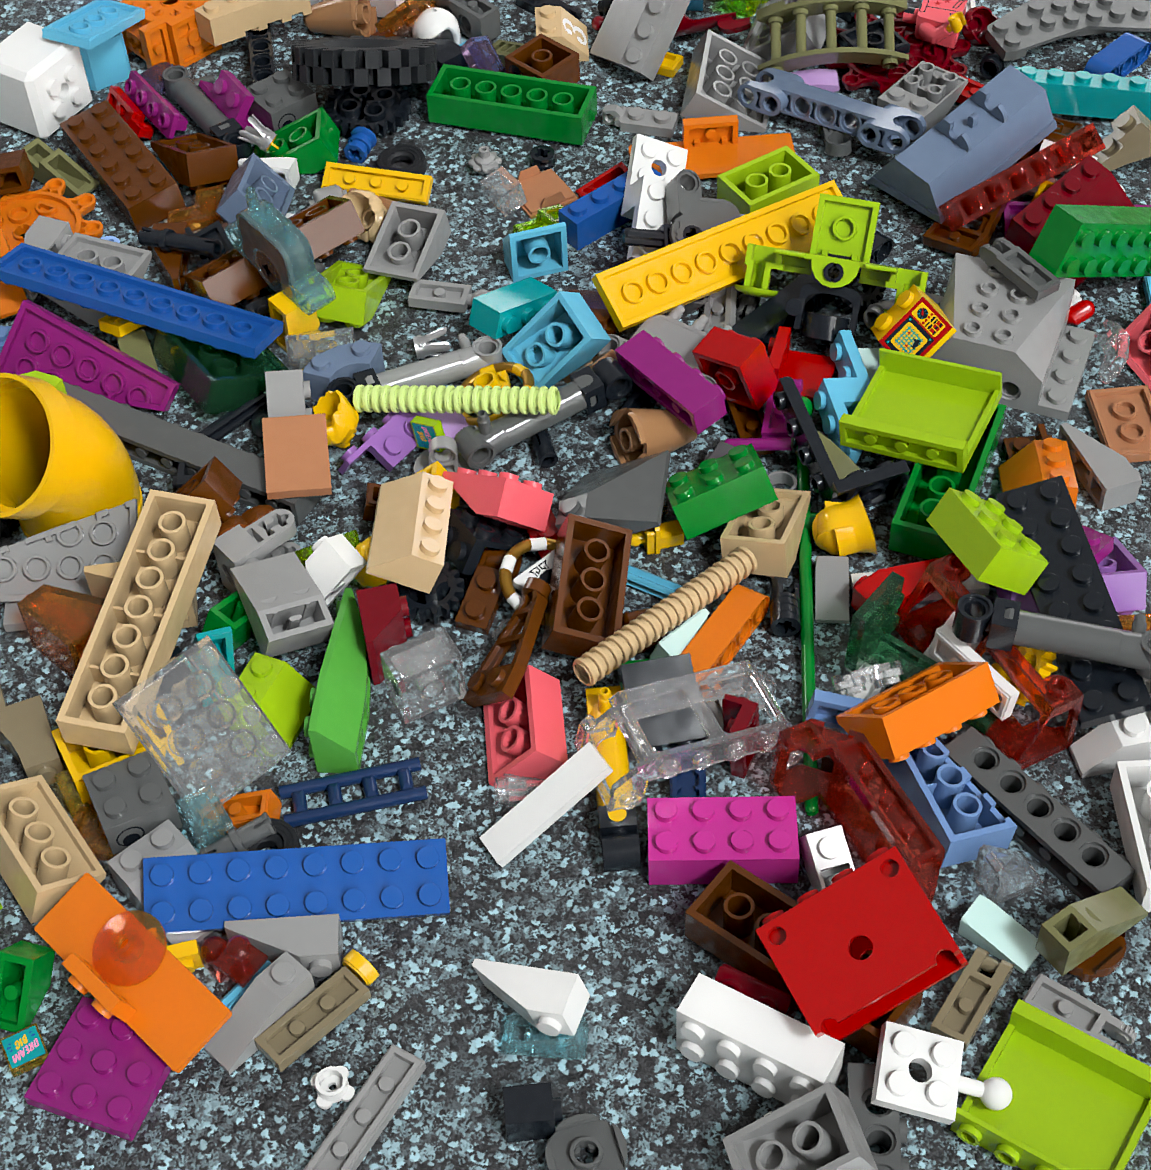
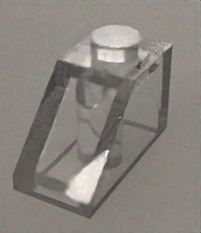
M353 327L285 335L288 365H307L316 355L336 346L354 343Z

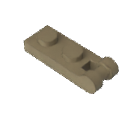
M977 947L968 962L969 964L961 973L933 1020L929 1031L930 1033L963 1041L964 1052L1014 968V964L1004 959L999 962L990 957L989 952L981 947ZM983 970L993 976L992 978H989L986 975L980 973V971Z

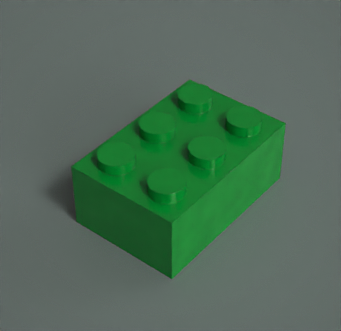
M752 443L749 445H738L720 458L707 459L689 472H678L672 475L666 483L665 490L687 540L778 500L767 472Z

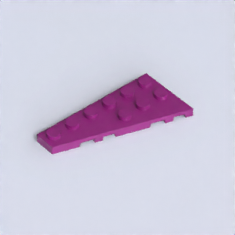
M30 300L22 301L0 353V373L20 375L37 370L49 375H55L61 378L63 382L78 385L84 390L97 395L101 394L115 402L163 412L169 411L180 386V383Z

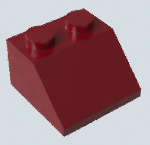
M397 583L356 590L374 685L381 684L390 674L389 672L409 652L407 638L413 637L410 618H403L404 616H410L406 595L399 597Z

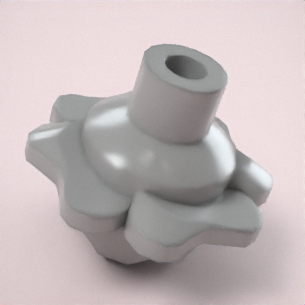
M488 146L479 147V153L472 154L471 159L468 161L473 170L481 175H490L494 170L499 169V164L502 163V159L497 156L496 152H490Z

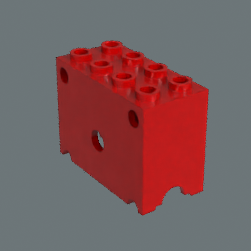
M896 846L889 850L887 847H883L874 851L866 858V864L854 871L852 868H848L839 872L832 878L831 885L821 891L813 889L806 892L797 899L798 905L786 912L778 910L763 919V926L755 930L813 1033L818 1038L826 1034L841 1041L969 964ZM873 950L867 959L862 960L866 952Z

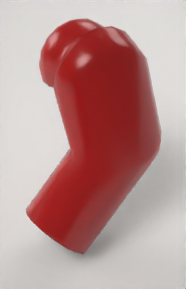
M1082 300L1071 306L1067 324L1079 325L1089 319L1095 312L1094 304L1089 300Z

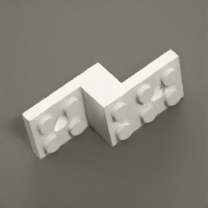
M636 134L633 137L621 216L633 220L632 228L657 230L662 224H668L665 188L680 171L686 168L687 149L641 134ZM652 163L660 166L662 170L661 176L654 174L651 168ZM629 246L627 260L641 257L658 250V248Z

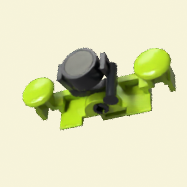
M820 193L810 253L748 243L744 263L747 265L744 285L735 284V289L743 294L754 297H775L779 291L768 290L772 269L812 275L813 272L815 278L820 283L813 282L803 285L799 299H789L786 302L785 310L789 315L796 316L793 328L802 329L801 336L834 341L839 330H851L853 338H855L862 299L857 291L845 286L857 277L860 268L859 283L897 289L894 304L899 295L908 290L913 284L925 293L929 273L870 263L880 202ZM829 254H834V255L847 256V257H852V258H851V260H849V259L831 257V256H828V255H829ZM833 267H837L840 271L839 276L835 279L830 276V270ZM819 293L841 296L849 300L853 305L851 320L849 318L805 311L804 315L806 299L810 295Z

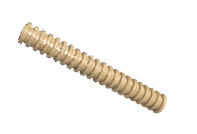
M737 547L726 557L721 558L719 562L714 563L712 567H708L697 577L692 578L690 582L685 583L682 587L676 589L674 593L669 594L667 598H663L659 603L653 605L652 608L647 609L644 614H640L636 619L631 620L628 625H624L621 630L615 631L605 641H601L597 646L592 647L589 652H585L580 658H576L573 661V670L576 677L586 686L595 685L605 675H609L613 670L618 669L621 664H625L630 658L635 657L637 653L649 647L652 642H656L660 637L665 636L675 626H679L683 621L689 619L691 615H695L698 610H702L713 600L719 598L720 595L726 593L728 589H732L735 584H739L743 579L753 574L758 567L754 554L746 547Z

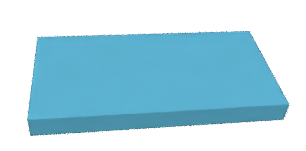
M94 0L42 28V38L91 50L145 19V9L113 0Z

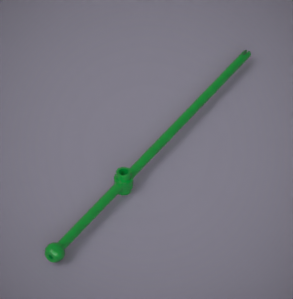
M802 396V400L811 416L814 410L813 403L809 398ZM796 454L797 490L810 491V472L806 465L804 466ZM810 503L798 552L801 612L804 805L806 814L814 816L819 810L817 725L805 722V712L816 689L811 536L812 524L819 512L811 513Z

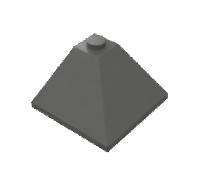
M667 450L584 475L560 500L555 526L559 530L568 514L571 513L633 530L632 534L659 527L671 454Z

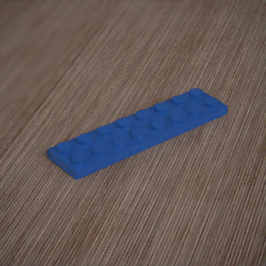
M445 838L143 858L144 927L147 930L155 928L157 935L225 931V921L339 914L341 922L450 915Z

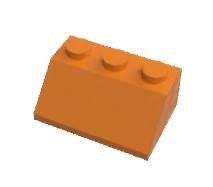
M1057 438L1033 440L998 467L1001 493L1062 475L1076 509L1078 484L1067 441H1061Z

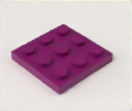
M83 996L28 1088L24 1099L27 1104L132 1142L167 1079L171 1068L124 1021L114 1015L108 1020L91 1005L94 999Z

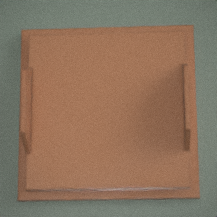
M537 165L520 171L517 182L504 187L505 192L530 219L579 199L551 168L540 172Z

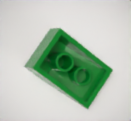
M320 107L274 131L277 137L273 143L279 149L271 145L265 153L257 145H254V154L259 158H297L299 174H315L325 169L326 162H338L340 130L325 110Z

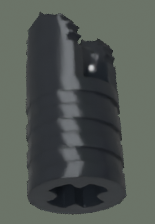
M775 576L770 579L769 584L770 628L779 637H791L800 632L801 629L800 584L793 582L790 584L787 592H783V581L780 577Z

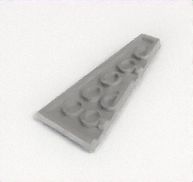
M137 499L129 500L122 505L96 512L89 517L30 536L15 544L0 547V603L92 600L93 597L84 574V566L121 561L138 520Z

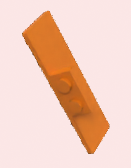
M737 115L682 119V141L666 142L688 150L685 169L694 171L700 180L717 178V175L786 145L795 152L790 133L738 137L739 121ZM630 145V146L628 147L629 158H630V153H631V147H632V145ZM652 163L651 167L662 174L660 166Z
M85 873L34 928L64 960L61 964L72 974L67 980L83 995H86L89 991L95 997L91 1005L108 1020L114 1015L124 1021L176 1073H180L232 1016V1011L89 873Z

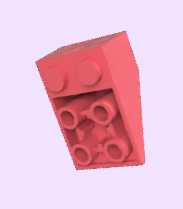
M458 467L457 472L443 471V477L454 482L453 488L476 514L521 529L545 532L554 494L541 490V483L523 480V483L518 481L519 476L507 472H500L499 477H497V473L481 469L478 470V474L474 470Z

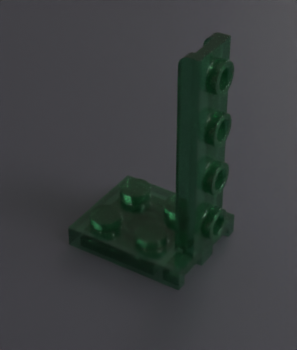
M894 571L854 613L844 666L856 673L866 662L900 683L937 662L890 635L899 622L900 616L897 615V612L905 596L902 593L905 578ZM987 709L988 713L985 716L967 720L965 723L986 734L998 717Z

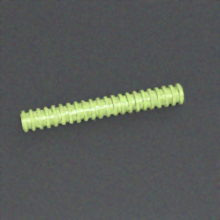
M357 385L353 391L352 398L354 408L359 413L364 411L368 413L373 411L376 413H381L382 411L385 413H390L391 411L394 413H399L400 411L408 413L410 411L411 413L438 412L444 414L447 412L453 414L456 411V413L462 414L465 411L467 414H472L473 412L477 414L480 410H484L487 414L492 412L494 414H500L501 412L509 414L512 412V414L518 415L521 412L523 415H527L530 412L532 415H537L540 412V414L546 415L549 412L551 415H556L561 405L560 392L555 386H551L549 389L546 386H542L540 389L537 386H532L530 389L528 386H523L521 389L519 386H513L512 388L509 386L502 388L494 386L492 389L491 386H485L484 388L482 386H475L473 388L470 385H467L465 388L461 385H458L456 388L452 385L447 387L443 385L438 387L435 385H430L429 387L426 385H421L420 387L417 385L410 387L408 385L401 387L399 385H393L392 387L390 385H384L383 387L382 385Z

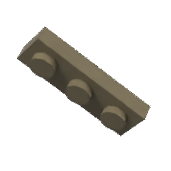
M344 966L255 1038L256 1047L282 1072L371 998L370 990Z

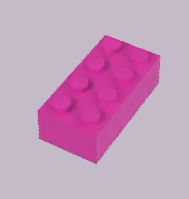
M795 796L647 798L649 885L710 884L729 860H732L766 883H798L800 855Z

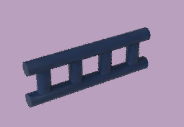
M419 757L278 786L281 800L292 798L294 813L283 815L284 821L294 828L428 799L426 786L414 787L411 774L412 772L421 771ZM397 776L400 791L379 795L376 780ZM362 783L365 798L344 802L341 787ZM327 791L329 806L308 810L306 795Z

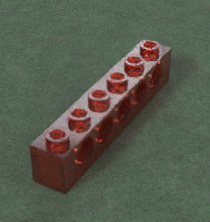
M1092 122L940 205L939 209L953 232L1075 166L1089 154L1093 156L1106 147Z

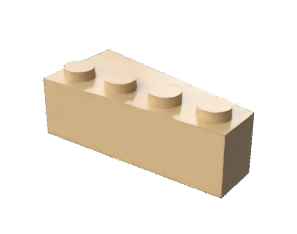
M210 0L194 9L199 36L216 47L246 36L245 31H262L268 29V23L277 20L285 23L291 21L294 14L301 12L305 16L311 14L312 10L310 0Z

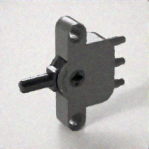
M683 169L665 188L668 224H662L657 230L623 229L621 240L627 246L661 249L746 214H740L737 207L730 201L702 197L699 176L692 170ZM711 295L684 305V314L689 315L696 312L708 302Z

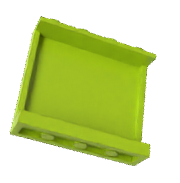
M880 348V365L852 415L843 413L839 420L840 445L964 473L1002 397V373Z
M1018 999L1006 1029L977 1080L982 1082L990 1077H1000L1007 1081L1012 1089L1010 1104L1002 1110H991L984 1106L980 1097L967 1095L961 1108H956L955 1121L952 1123L950 1130L955 1132L965 1143L973 1146L979 1145L992 1152L1003 1164L1012 1167L1017 1166L1022 1170H1125L1151 1118V1067Z

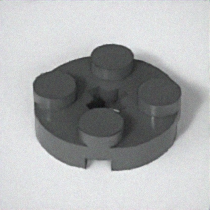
M590 1113L577 1114L566 1118L555 1128V1133L551 1136L550 1141L548 1140L545 1148L547 1170H626L628 1163L627 1143L622 1131L612 1122L610 1125L608 1122L600 1120V1116ZM588 1147L590 1153H598V1156L593 1158V1162L587 1164L576 1159L581 1156L580 1149Z

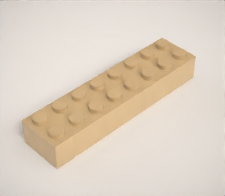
M150 489L55 720L65 742L134 755L222 524L215 500Z

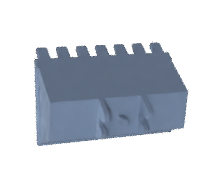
M1009 65L865 183L878 187L942 224L1057 128V122L1053 119L1046 90L1015 67Z

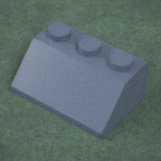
M252 153L232 174L216 212L225 223L234 226L237 230H240L239 218L243 215H248L260 227L268 230L284 221L296 189L257 155Z

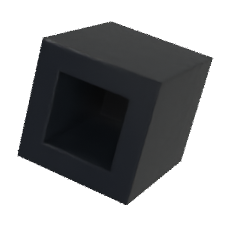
M551 1082L502 1087L508 1143L551 1138L555 1133V1122L563 1121L561 1097H552Z

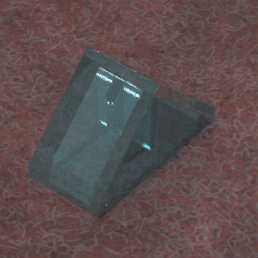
M210 784L176 800L199 851L201 848L226 836L228 830L234 827L232 820Z

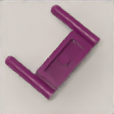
M793 379L801 395L803 380ZM772 394L766 403L761 431L762 438H727L724 442L735 447L752 443L756 451H792L794 438L788 435L785 426L786 419L782 411L777 410Z

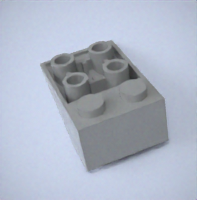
M921 61L878 97L877 106L883 108L885 105L894 104L921 114L926 121V133L946 117L968 84V79L937 67L933 63ZM909 120L911 130L919 132L918 123L914 120Z
M295 552L230 568L231 576L263 655L274 657L329 641L334 626L333 619L321 591Z

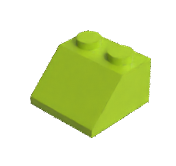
M255 652L222 703L228 727L231 730L291 749L304 727L305 717L311 716L310 691L314 686L287 662Z

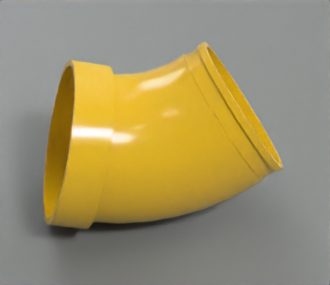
M0 373V518L19 520L26 538L63 524L89 517L96 512L122 505L124 502L135 498L137 499L139 518L143 508V495L138 477L126 448L107 422L81 401L58 391L54 386L42 379L18 374Z

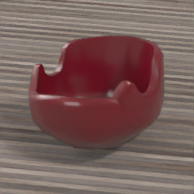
M983 5L970 8L964 16L966 24L961 30L964 39L968 40L975 47L991 46L985 39L986 29L989 24L999 18L992 14L990 8Z

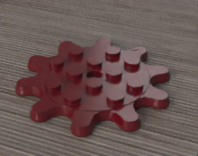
M904 11L894 17V30L911 44L910 52L906 53L909 54V60L899 64L894 69H884L878 65L865 68L860 63L824 64V66L828 69L848 71V73L842 76V84L846 90L855 91L864 86H871L872 89L879 91L880 95H882L921 61L933 63L944 70L965 76L968 71L967 66L954 61L953 58L967 55L971 48V43L966 39H958L955 48L952 49L917 39L915 37L916 24L903 22ZM867 14V23L879 19L873 14ZM836 28L837 34L846 31L842 28Z

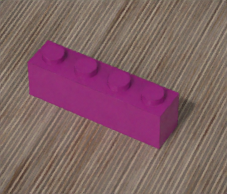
M642 330L615 349L617 361L628 373L632 381L697 435L727 414L724 402L726 396L722 388L706 380L699 369L691 368L687 365L679 353H672L667 349L660 338L652 337L645 330Z

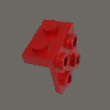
M779 326L776 338L771 337L768 346L769 359L775 369L777 379L783 377L802 379L803 391L801 395L813 402L814 394L818 391L823 378H833L836 365L829 356L790 350L791 328Z

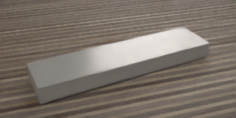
M392 1044L303 1170H356L425 1071V1061Z

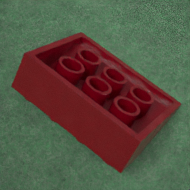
M1089 154L1011 219L1005 238L1016 247L1019 246L1029 255L1055 204L1135 206L1112 172ZM1071 277V279H1076L1074 288L1076 289L1089 277Z

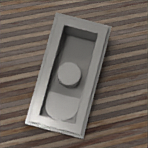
M817 556L814 569L815 623L849 624V558L846 556Z

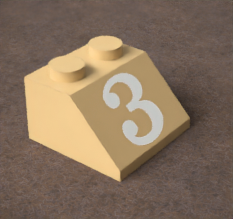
M545 5L543 7H535L536 36L543 34L579 53L580 62L589 61L587 26L561 6Z

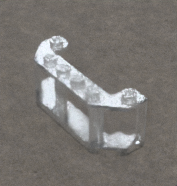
M744 660L618 691L608 699L612 707L600 717L594 719L589 714L579 722L574 745L577 751H579L590 742L597 749L603 740L616 736L618 726L623 733L638 764L612 785L611 790L605 779L596 786L609 812L619 809L629 810L636 807L646 792L648 781L659 778L669 779L678 773L693 769L703 770L712 764L727 760L736 761L746 755L772 751L771 758L776 765L792 766L802 760L809 737L786 719L774 699L777 684L771 674L766 671L763 673L759 672L752 662ZM725 694L745 697L759 703V710L765 709L772 723L726 733L720 727L707 703L723 699ZM691 707L708 739L664 751H655L648 742L637 720Z

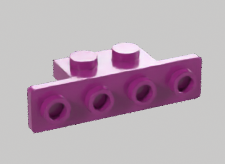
M222 69L215 83L200 80L198 86L217 105V108L229 119L234 118L242 126V130H245L246 126L253 127L248 122V117H250L248 111L255 97L230 71Z
M131 70L129 78L125 82V93L139 107L143 114L166 138L173 139L176 130L186 131L188 120L137 71Z

